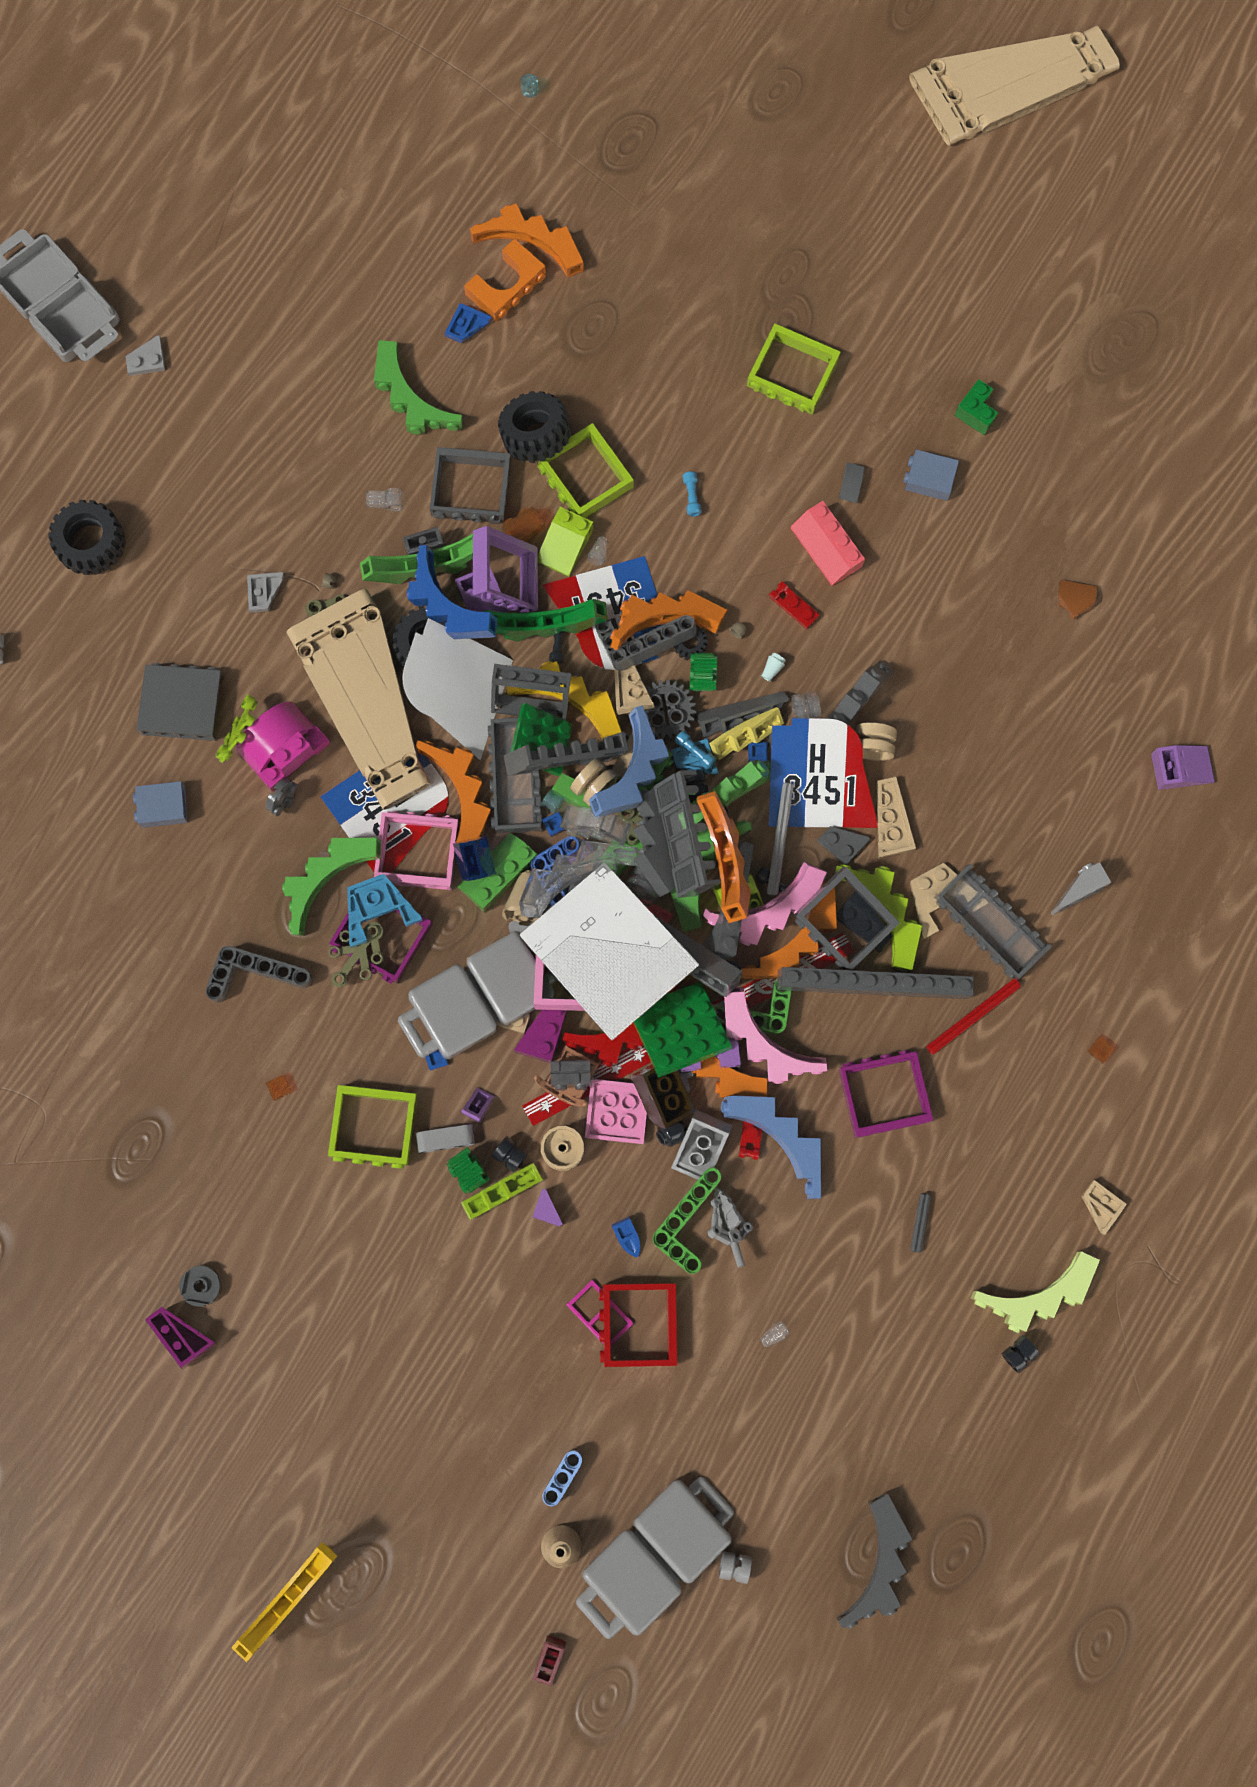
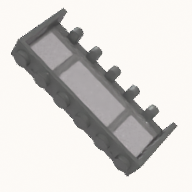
M518 718L491 719V725L488 726V737H491L492 744H488L489 755H492V762H489V771L493 773V780H490V791L494 792V798L490 800L491 810H494V817H491L492 828H495L497 834L528 831L543 832L540 770L534 773L508 776L504 755L511 751Z
M968 864L934 897L937 900L936 904L942 910L946 909L950 913L949 917L956 924L959 923L964 928L963 932L968 937H973L977 941L976 945L982 951H987L991 955L990 959L996 965L1000 964L1005 969L1003 972L1008 978L1020 979L1052 946L1050 944L1045 945L1038 938L1040 935L1035 930L1031 931L1024 924L1026 922L1025 919L1021 916L1017 917L1011 911L1012 906L1009 903L1004 904L998 897L999 893L995 889L991 890L984 883L985 879L981 875L977 876L971 870L973 866Z

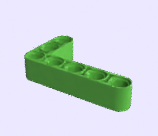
M777 980L772 988L769 1014L750 1011L753 1018L758 1017L762 1020V1026L759 1028L764 1033L773 1035L782 1033L786 1027L791 991L781 992L777 990ZM775 1002H782L784 1010L778 1011L775 1009ZM712 1005L715 1012L720 1011L724 1014V1019L720 1023L723 1027H726L725 1007ZM772 1021H779L782 1025L781 1029L775 1030L772 1027Z
M715 1167L708 1168L657 1229L652 1239L655 1246L689 1274H695L700 1270L702 1266L701 1258L675 1236L720 1182L722 1175L719 1169ZM715 1171L718 1174L717 1181L710 1182L707 1179V1173ZM701 1186L705 1189L703 1197L695 1195L694 1190L696 1187ZM684 1202L692 1204L693 1210L686 1213L682 1210ZM672 1217L680 1220L678 1228L670 1226L669 1220ZM658 1233L666 1234V1243H659L657 1241ZM674 1246L682 1248L683 1254L681 1256L673 1255L672 1248ZM689 1259L697 1260L698 1267L696 1269L688 1267L687 1261Z

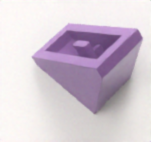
M476 1088L461 1113L481 1124L494 1096Z
M543 1189L540 1193L533 1218L560 1227L563 1224L546 1189Z

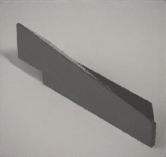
M778 692L696 712L695 717L703 738H706L720 730L724 734L737 725L776 707L780 710L784 702H788L789 698L784 692Z

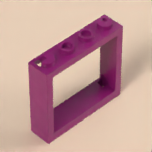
M399 909L394 911L395 913L401 915ZM348 913L329 943L331 947H344L340 944L342 941L340 933L344 930H349ZM421 916L422 921L416 923L422 927V930L395 975L368 960L372 974L375 975L377 972L383 976L382 979L390 984L392 982L398 984L433 925L432 922ZM337 949L332 950L334 953L338 954ZM359 958V960L356 962V965H359V963H360V958Z
M911 1050L899 1052L900 1055L892 1057V1054L880 1056L881 1059L873 1061V1058L861 1060V1064L854 1065V1062L842 1064L843 1067L838 1071L854 1139L933 1121L917 1052L911 1053ZM909 1061L922 1115L859 1128L847 1074Z

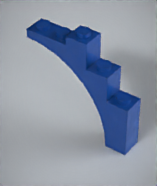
M420 545L419 553H417L416 581L409 582V588L407 589L408 600L415 606H426L427 617L437 623L446 622L445 631L453 639L496 637L497 618L490 612H475L464 609L447 598L436 577L434 552L427 545Z

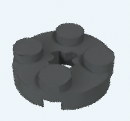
M287 778L280 780L274 788L277 790L274 795L270 793L266 802V809L275 816H279L286 807L290 808L294 803L293 796L298 788V784Z
M195 1266L182 1276L179 1289L188 1304L198 1307L206 1306L213 1303L218 1297L221 1290V1281L219 1274L212 1268ZM200 1280H202L203 1284L205 1285V1289H202L201 1292H198V1288L195 1287V1284L200 1283Z

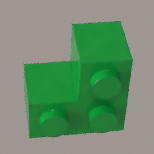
M978 379L958 405L954 415L982 435L987 433L998 415L997 411L986 404L990 399L993 388Z

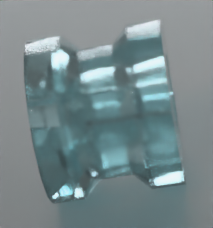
M526 74L521 78V92L525 97L532 98L538 93V79L533 74Z
M550 790L544 797L541 806L549 808L550 812L554 814L561 806L564 798L555 795L554 791Z

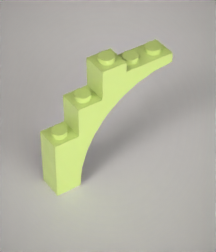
M1077 1252L1070 1266L1061 1277L1047 1288L1035 1294L1020 1298H1001L973 1291L971 1299L975 1300L974 1304L986 1309V1306L994 1309L993 1313L1004 1318L1007 1315L1004 1323L1009 1325V1330L1018 1334L1020 1331L1026 1332L1035 1311L1037 1312L1036 1316L1047 1320L1048 1317H1055L1062 1298H1064L1063 1302L1071 1306H1075V1304L1082 1305L1100 1260L1084 1252Z

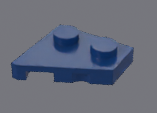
M460 303L445 331V337L463 343L489 324L492 316Z

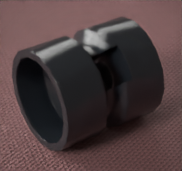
M697 769V774L687 780L686 786L695 785L699 789L696 794L688 795L690 803L701 794L709 792L708 786L704 784L706 777L702 769Z
M506 1136L496 1148L492 1157L498 1162L505 1161V1167L515 1173L527 1158L529 1152L521 1146L516 1148V1143Z
M1024 1335L1014 1342V1347L1009 1346L1001 1353L1006 1362L1018 1374L1027 1367V1362L1032 1363L1040 1356L1036 1347Z

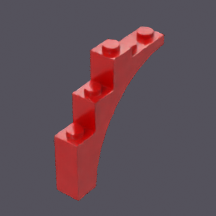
M676 985L666 994L679 990L680 985ZM634 1023L629 1025L613 1040L606 1033L576 1035L565 1032L563 1036V1043H566L567 1047L571 1049L580 1047L585 1049L584 1052L595 1055L597 1052L599 1053L598 1061L601 1062L602 1066L612 1068V1065L617 1066L623 1044L626 1045L627 1049L634 1051L643 1047Z

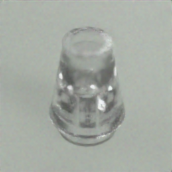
M598 537L588 553V561L591 564L600 566L605 562L608 545L606 538Z
M780 1320L778 1323L775 1322L759 1339L764 1347L768 1348L787 1339L790 1332Z

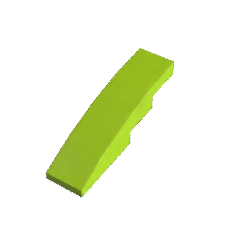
M534 1163L482 1190L480 1193L462 1201L461 1204L468 1218L472 1220L540 1183L543 1179Z

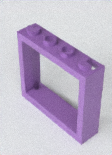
M489 526L473 530V595L481 598L482 601H489L496 606H503L509 611H516L518 613L538 611L537 547ZM489 545L520 557V600L490 589Z

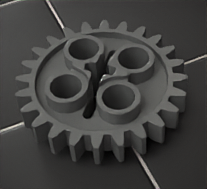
M667 679L666 684L659 680L658 686L652 682L653 688L650 689L646 686V690L650 699H658L660 704L654 709L644 711L648 715L650 727L655 728V739L660 735L663 741L665 736H668L669 740L672 741V735L677 737L679 732L685 731V727L691 728L688 722L695 721L691 715H695L696 711L691 709L696 707V703H690L694 697H687L689 689L683 692V684L678 688L677 681L670 685L669 679ZM662 694L665 695L667 709H669L670 726L666 725L661 698ZM670 696H677L679 699L674 704L668 701ZM674 714L682 716L678 722H674L671 717ZM656 717H661L663 723L655 725L653 720Z

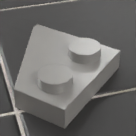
M160 336L154 337L125 356L129 376L165 371Z
M283 572L247 575L250 613L270 610L284 579Z

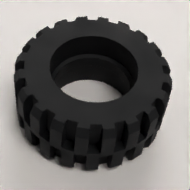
M531 391L529 394L524 395L523 393L518 398H513L510 400V404L505 405L498 420L499 433L506 451L515 459L519 458L523 462L535 463L539 460L540 462L545 461L546 458H553L556 453H560L563 450V446L567 445L568 439L571 436V425L564 404L558 397L550 393L546 394L543 391L538 393ZM546 423L537 430L523 431L532 424Z
M79 500L77 504L71 502L69 507H62L60 509L61 513L59 515L55 514L53 517L55 522L50 523L49 529L51 532L48 533V538L52 550L63 565L77 574L82 572L83 575H90V572H93L95 575L100 574V570L104 569L107 571L110 569L109 565H115L118 562L116 558L118 556L121 557L123 554L121 547H125V533L114 513L106 505L98 504L94 500H89V503L86 500ZM89 525L99 526L103 529L102 537L94 547L87 550L72 548V539L79 529Z
M419 606L417 611H414V609L408 611L409 615L407 617L403 615L400 619L401 624L398 623L395 627L396 633L393 634V647L398 662H400L403 669L415 633L420 634L425 629L428 617L424 606ZM438 622V623L441 624V625H443V626H445V623H446V622Z

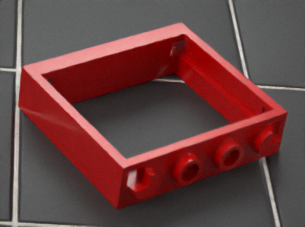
M604 1284L603 1289H599V1301H603V1309H599V1321H603V1330H599V1341L603 1342V1350H600V1363H603V1367L677 1366L676 1284ZM666 1290L667 1360L611 1361L610 1291Z

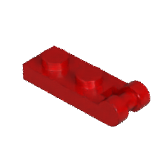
M782 581L777 585L775 591L772 590L768 594L772 601L806 630L820 615ZM782 593L786 595L784 599L780 597Z
M743 1121L738 1157L744 1158L746 1156L752 1157L753 1160H758L762 1129ZM746 1143L754 1144L753 1149H746Z

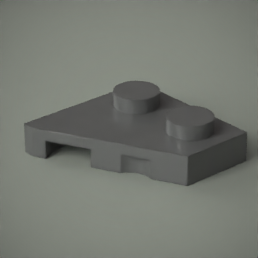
M830 826L817 842L839 862L847 865L868 843L870 838Z

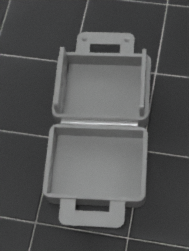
M21 229L0 244L1 293L25 319H29L34 330L62 361L69 362L77 355L82 361H89L118 338V333L114 327L119 323L120 318L116 310L90 281L81 275L78 268L48 235H41L34 240L26 230ZM22 242L26 247L7 261L4 255Z
M512 932L468 957L466 964L468 970L464 971L462 966L454 965L410 990L408 997L413 1008L400 1015L398 1023L419 1057H426L439 1050L443 1058L451 1059L496 1032L497 1022L500 1021L502 1025L508 1026L536 1010L534 1008L536 960L532 955L534 951L524 942L519 933ZM551 971L544 975L543 999H553L554 989L551 984L558 979ZM420 1018L432 1038L427 1043L423 1042L412 1023Z
M698 1477L689 1487L681 1480L672 1481L634 1519L633 1526L636 1529L634 1532L629 1530L622 1531L583 1569L582 1578L589 1587L576 1599L577 1606L606 1639H612L624 1626L631 1634L641 1635L681 1594V1587L677 1582L681 1580L684 1583H692L729 1546L732 1538L723 1526L734 1515L733 1508L705 1477ZM701 1492L719 1511L715 1517L697 1498ZM597 1596L616 1616L610 1623L591 1603Z

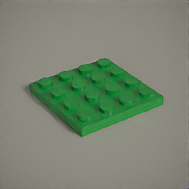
M701 982L664 995L633 1022L658 1078L732 1050V1045Z

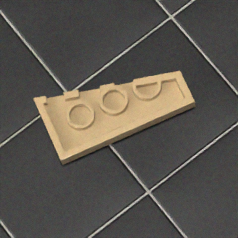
M893 777L878 781V859L914 851L916 847L897 778Z

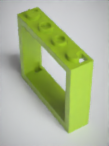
M774 323L748 376L747 387L754 389L755 392L764 393L771 399L780 400L787 406H794L801 412L805 411L813 415L839 361L841 352ZM773 340L829 363L812 400L756 376Z
M593 423L568 439L567 445L563 446V450L560 453H556L553 458H546L542 462L538 461L537 467L540 473L546 475L549 486L552 489H556L560 501L563 504L566 503L569 511L584 518L634 488L633 478ZM589 438L618 477L620 483L584 506L579 507L551 468L549 462Z
M338 1085L328 1156L333 1157V1161L338 1162L351 1159L352 1163L364 1165V1161L372 1162V1166L383 1167L384 1163L392 1164L391 1168L403 1169V1165L408 1166L418 1095ZM344 1095L409 1103L401 1158L336 1151Z

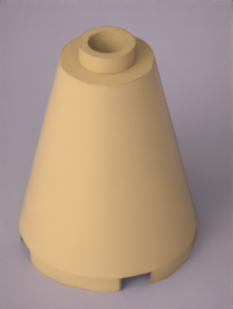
M526 870L519 874L503 909L502 917L508 921V918L513 921H517L520 925L528 926L541 917L539 881L533 871Z
M554 1526L546 1532L542 1539V1555L553 1567H569L580 1557L582 1551L581 1538L569 1526ZM561 1548L564 1550V1552L560 1553L557 1550Z

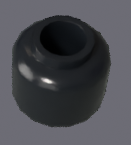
M680 1120L666 1129L658 1127L656 1132L657 1138L662 1145L673 1147L683 1141L686 1126Z

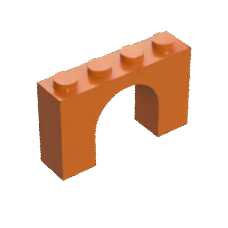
M515 238L502 250L503 260L520 276L518 282L512 288L506 290L495 289L477 274L464 285L465 295L487 315L492 316L495 322L500 318H504L508 310L518 305L521 298L525 294L528 295L537 283H541L546 276L545 265Z

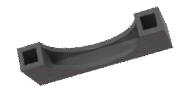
M738 840V848L745 860L743 875L748 883L754 845ZM716 860L715 869L719 870L718 862ZM721 909L712 932L703 941V946L724 960L735 956L742 920L728 923Z

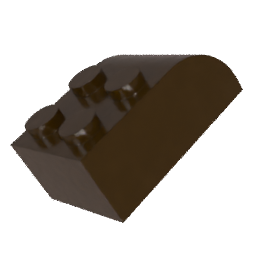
M651 1064L631 1075L644 1109L650 1120L657 1127L666 1129L695 1112V1108L678 1070L658 1078Z

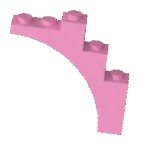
M804 862L797 876L782 893L766 904L748 910L747 918L741 921L739 942L750 946V944L757 945L764 927L774 931L777 928L783 930L790 912L796 913L820 889L826 872L819 867ZM706 908L703 916L708 920L707 923L715 926L720 912Z
M735 987L725 998L727 1037L733 1038L734 1041L747 1038L748 1060L761 1062L763 1059H767L768 1082L772 1081L779 1084L788 1081V1073L793 1075H801L803 1072L821 1074L823 1071H827L826 1058L796 1054L782 1048L769 1039L758 1027L750 1013L744 987Z

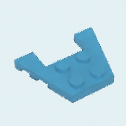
M385 874L347 887L349 944L351 948L367 942L361 923L399 909L406 927L422 921L421 916L412 908L411 904L406 901Z

